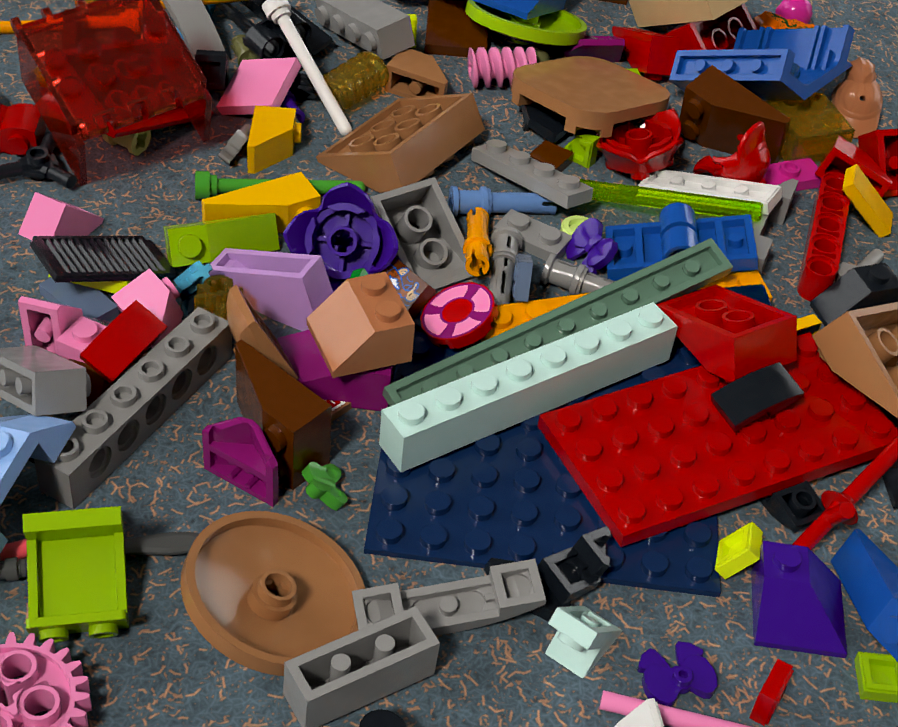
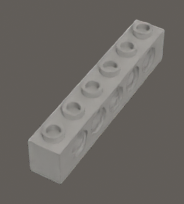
M197 307L88 406L87 411H83L73 420L76 428L55 463L34 459L39 490L75 509L232 357V333L228 321Z

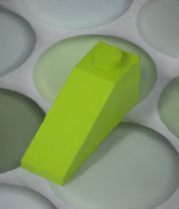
M275 213L163 226L167 259L172 267L192 265L196 261L201 263L213 262L225 248L258 251L280 250Z

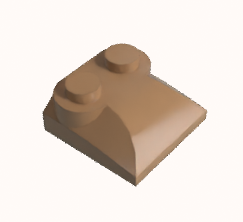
M234 285L229 289L226 307L229 328L235 341L238 342L242 339L297 380L299 377L279 341L237 285Z

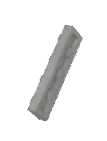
M492 139L488 140L486 144L472 147V161L566 209L592 201L593 188L580 182L578 177L566 175L556 170L552 164L535 160L530 157L529 153L517 151L507 146L505 141Z

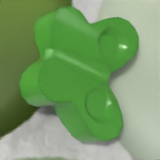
M313 461L302 470V475L308 482L305 490L309 497L320 499L335 511H338L348 501L346 494L336 487V482L341 477V470L336 465L329 463L320 466Z

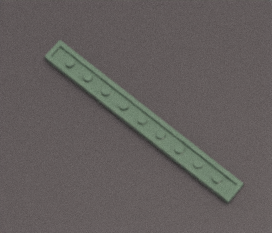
M712 238L707 239L384 387L382 395L389 406L395 405L652 302L659 304L689 294L729 275L733 265Z

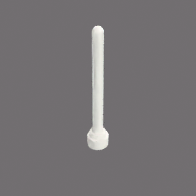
M266 0L262 4V10L268 20L273 21L274 24H279L339 133L342 136H346L352 132V127L291 21V5L288 0Z

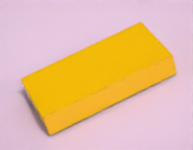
M857 164L847 168L844 176L843 192L878 237L882 238L891 234L893 212Z

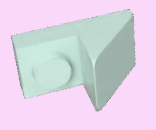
M585 606L557 607L548 622L549 625L557 629V632L545 654L579 677L584 678L620 636L622 630Z

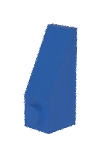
M854 529L831 559V563L867 630L898 662V567L860 529Z

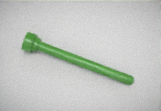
M195 171V199H206L210 196H217V193H227L273 179L217 178V175H210V171ZM308 180L319 194H326L331 188L345 182L356 185L364 192L366 189L362 181Z

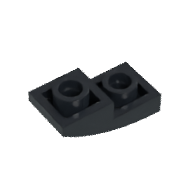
M778 362L751 372L711 394V402L734 432H737L766 413L769 417H772L804 397V391L783 365Z
M808 481L759 499L771 516L793 532L810 526L825 510L821 499Z

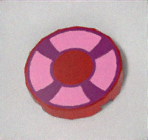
M475 282L458 283L444 288L428 301L420 317L421 327L433 345L440 347L439 344L448 345L449 349H458L474 344L486 336L492 329L491 322L494 320V317L497 320L499 310L493 293L485 285Z

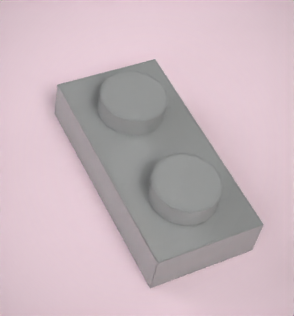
M513 209L493 227V231L504 226L517 229L523 237L521 250L547 261L551 252L557 254V259H561L572 239V235ZM508 237L507 244L511 242L510 237Z

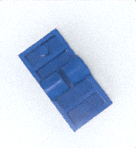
M676 202L662 209L659 215V222L605 226L606 238H612L618 243L617 253L607 264L608 279L613 281L620 280L710 238L714 240L733 265L730 272L738 273L747 270H758V255L751 214L696 219L695 211L691 206Z

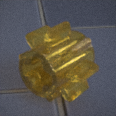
M214 275L207 278L203 284H197V295L194 296V310L200 307L227 320L226 303L229 289L233 287V279L223 275Z

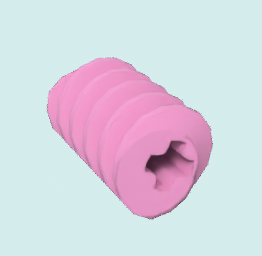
M471 47L468 50V75L473 88L478 87L480 79L484 80L486 88H490L492 79H496L498 88H502L505 78H508L511 87L513 71L516 68L537 63L534 47H528L526 52L522 47H516L513 53L510 47H503L501 53L497 47H491L488 54L484 47H478L475 54Z

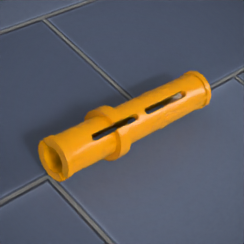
M475 207V215L473 210L470 209L466 216L467 239L463 244V254H465L466 258L465 267L467 272L472 276L479 277L480 268H482L484 275L488 272L490 267L489 258L493 250L489 240V213L481 207Z

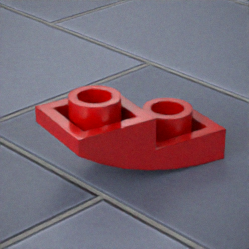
M135 300L80 353V359L113 385L138 357H142L165 332L168 326Z

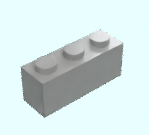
M36 345L0 348L1 398L34 416L87 411L86 397H89L91 393V381L86 372V367Z
M414 606L284 662L283 695L301 727H319L434 675L440 642L417 606Z

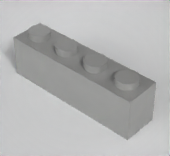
M315 0L317 6L315 8V15L322 26L383 60L415 46L410 16L380 0Z

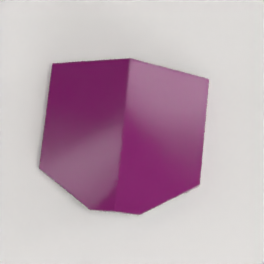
M585 36L584 39L578 41L577 45L566 46L562 53L565 57L588 56L610 62H619L625 47V39L617 36Z
M236 417L207 425L202 430L204 469L274 507L278 503V462L260 426L254 420L244 417Z

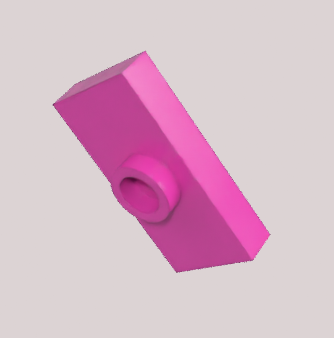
M811 158L772 163L765 174L767 184L779 185L790 179L798 180L796 191L819 188L821 178L815 175L818 166Z

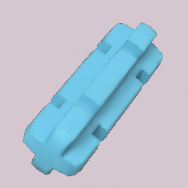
M200 261L193 263L174 279L178 292L188 297L202 288L211 280L209 272L213 270L212 266L209 263L204 266Z

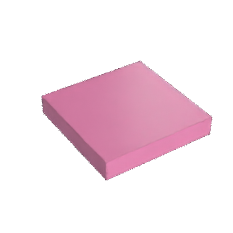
M297 57L242 60L217 104V109L221 115H248L254 113L255 105L280 107L302 65Z

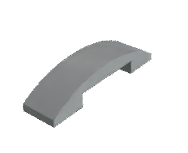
M162 0L182 34L184 47L194 64L197 49L225 51L215 25L201 0Z
M790 179L779 184V186H782V198L769 215L753 214L752 225L760 275H762L774 240L763 236L769 221L783 226L794 198L798 180Z
M535 559L490 566L489 575L402 591L399 590L398 583L352 591L358 630L417 606L435 636L497 623L546 604V597Z

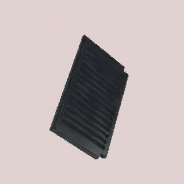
M33 236V241L30 242V247L55 283L133 281L149 268L160 280L164 277L174 280L179 276L151 240H145L143 236Z

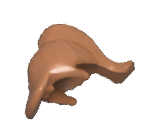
M862 57L850 62L853 66L846 70L844 81L839 83L831 94L832 102L828 108L829 112L836 115V124L841 134L852 139H858L860 135L877 130L883 106L880 85L876 82L875 64L870 62L869 59Z

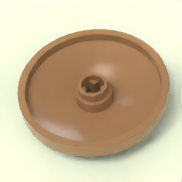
M245 511L230 514L212 522L194 540L184 561L180 579L183 603L191 621L201 635L215 649L229 659L261 673L284 676V662L358 631L352 591L365 589V586L355 564L347 553L325 533L304 521L288 515L267 511Z

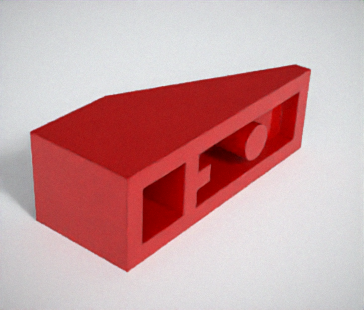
M612 26L613 35L625 39L623 53L632 68H638L640 72L644 73L643 77L650 80L661 81L663 75L670 76L676 52L679 50L680 38L643 29Z

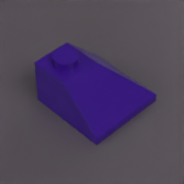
M762 541L760 560L754 563L751 571L754 645L846 658L847 644L841 580L808 547Z

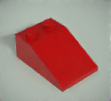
M718 285L656 304L678 326L676 336L708 372L725 379L727 383H731L751 372L778 362L784 366L797 361L796 315Z

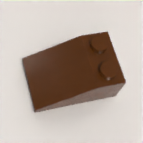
M713 65L686 86L680 113L681 133L685 138L694 141L702 147L729 154H734L738 151L737 146L740 141L737 139V136L739 134L744 135L753 124L762 121L766 129V143L771 155L770 164L778 163L791 122L790 118Z
M241 339L235 343L237 403L243 417L254 420L262 429L278 462V481L281 480L294 490L306 481L302 475V470L310 462L314 461L320 466L330 463L332 406Z

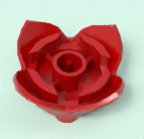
M672 108L648 116L640 127H635L630 121L617 123L613 126L612 136L600 138L596 147L604 154L607 169L630 174V177L634 180H643L648 178L652 172L674 164V154L684 143L683 138L680 137L681 121L675 109Z

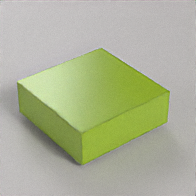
M858 651L854 662L860 699L898 703V662L895 658L888 654Z

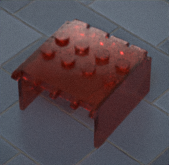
M74 0L75 8L52 14L50 8L46 7L41 9V19L22 24L18 17L10 19L11 27L17 37L22 82L80 186L87 184L84 141L109 133L107 122L111 123L114 130L143 121L142 110H144L148 118L176 109L175 99L177 98L202 141L210 140L212 97L206 89L207 79L159 0H97L88 4L85 0Z

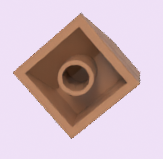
M386 272L346 279L307 317V326L332 378L412 361L415 323Z

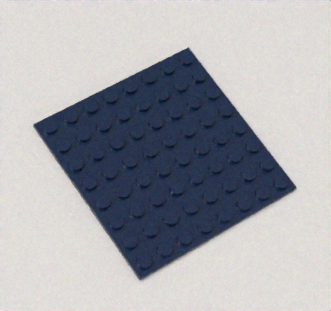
M420 311L413 320L415 331L412 361L395 365L392 383L475 346L482 341L480 339L474 344L458 349H449L448 345L439 344L440 347L435 346L428 340L422 330L420 320L422 311ZM674 342L668 361L547 412L702 364L683 343ZM539 415L404 472L398 470L381 448L364 554L484 568L490 558L516 562L535 559L538 566L543 558L573 547L582 535L606 525L538 428ZM717 514L623 547L619 546L611 534V537L606 542V556L610 557V566L601 576L600 583L720 597V574L715 571L718 550Z

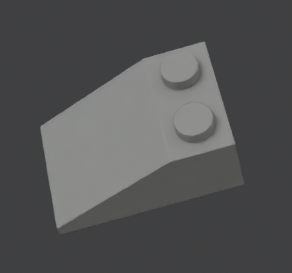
M435 177L370 197L378 216L389 222L394 228L399 242L396 258L433 289L439 290L476 277L470 275L466 270L465 254H463L465 239Z

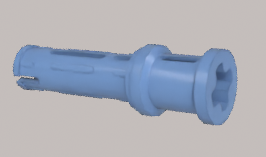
M451 186L449 189L448 205L454 218H457L459 214H467L470 209L475 214V207L485 209L489 216L491 213H508L511 209L520 213L554 215L557 210V206H553V204H542L543 202L552 201L536 193L491 192V189L486 186H481L479 190H459L457 186Z

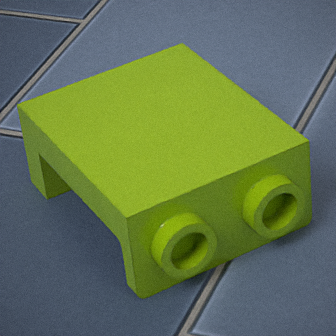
M121 506L22 514L23 534L27 545V632L29 634L35 633V637H38L40 643H44L49 638L54 639V643H60L69 640V634L88 632L89 638L102 639L117 636L118 629L129 628L124 521Z

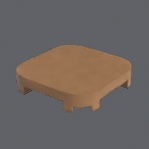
M572 56L523 65L513 71L511 83V102L515 105L522 106L537 102L566 117L564 131L575 135L578 130L590 129L598 133L600 138L611 137L614 124L638 118L645 120L648 116L667 110L670 99V92L660 84L613 62L588 56Z

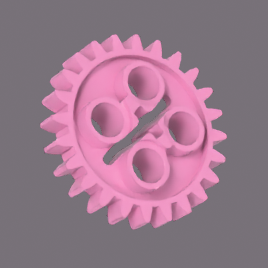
M10 632L5 644H0V727L89 726L87 712L92 711L89 694L90 687L88 676L83 675L80 660L72 662L70 649L67 647L56 652L54 639L49 638L39 647L37 646L35 633H30L23 643H17L14 632ZM18 676H24V677L19 678V679H13V678L18 677ZM42 711H49L44 715L34 716L36 713Z

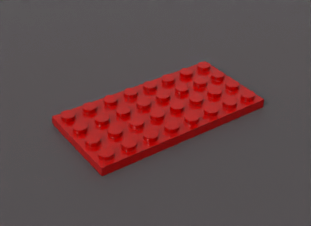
M810 332L797 336V361L783 366L804 391V397L772 417H769L767 413L737 432H734L711 402V394L729 383L725 379L708 372L703 365L540 414L538 420V428L603 523L610 529L612 536L620 547L772 495L774 492L805 481L809 482L875 459L898 435V429L868 396L834 373L829 365L823 361L819 355L818 346Z

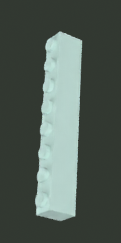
M652 302L381 410L379 445L398 470L404 472L668 361L678 326Z

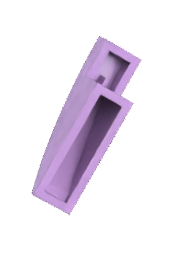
M225 248L210 264L213 270L209 272V275L220 287L229 292L230 288L237 285L256 311L301 331L309 330L307 317L333 293L321 255Z

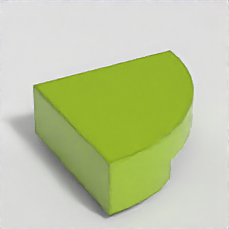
M581 134L571 140L564 148L574 153L573 162L585 168H590L596 162L598 151L596 144L599 142L600 137L593 134Z

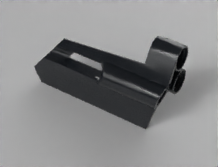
M266 0L240 1L262 19L257 24H254L234 8L232 2L215 4L246 33V36L243 37L244 45L260 59L297 57L279 24H274L273 21L268 20L262 10V4ZM291 6L290 19L311 56L317 54L333 42L331 36Z

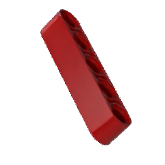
M827 172L823 175L813 204L797 284L799 295L810 302L834 283L839 269L850 205L849 198L842 190L845 174L839 172Z

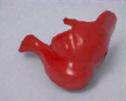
M759 121L753 124L744 135L739 134L737 136L740 143L737 146L738 151L729 157L705 156L695 164L693 173H709L715 177L767 184L765 174L770 165L771 155L766 143L764 123Z

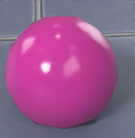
M783 0L775 10L776 14L785 19H797L805 24L811 21L813 14L812 5L809 0Z

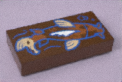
M395 257L390 266L382 272L387 273L411 318L414 320L435 294L436 290Z

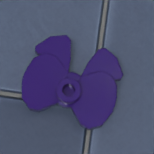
M589 218L582 222L573 232L572 239L565 251L567 259L572 261L588 252L582 264L589 268V272L597 274L596 269L603 268L613 259L618 251V243L612 238L604 239L602 237V222L597 218Z
M678 641L675 645V656L678 666L672 668L655 649L650 648L641 655L637 671L643 673L642 686L647 698H655L658 704L673 707L679 694H686L689 691L703 699H710L718 686L717 675L712 665L703 657V650L692 643Z

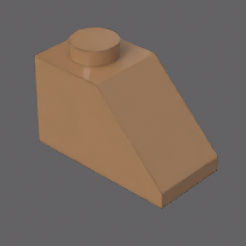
M408 48L397 53L386 65V92L404 98L447 95L448 80L431 55Z

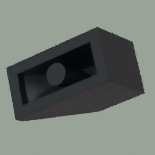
M886 263L855 267L811 300L810 306L823 325L827 326L847 311L898 302V278Z

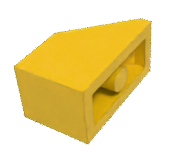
M255 105L247 144L248 173L255 174L293 156L294 144L301 143L302 123L296 122L295 108Z

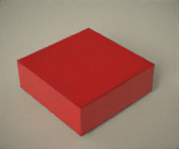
M777 659L757 697L749 717L750 719L763 726L769 724L794 672L792 665Z

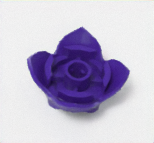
M349 182L341 183L331 188L323 196L321 205L318 208L306 210L296 215L283 232L285 242L291 253L322 256L333 292L346 279L350 278L353 270L364 268L368 274L382 272L390 266L399 250V242L394 228L389 222L378 216L373 201L368 194ZM345 231L350 232L349 237L353 238V246H348L346 252H341L342 246L336 245L337 237H343Z

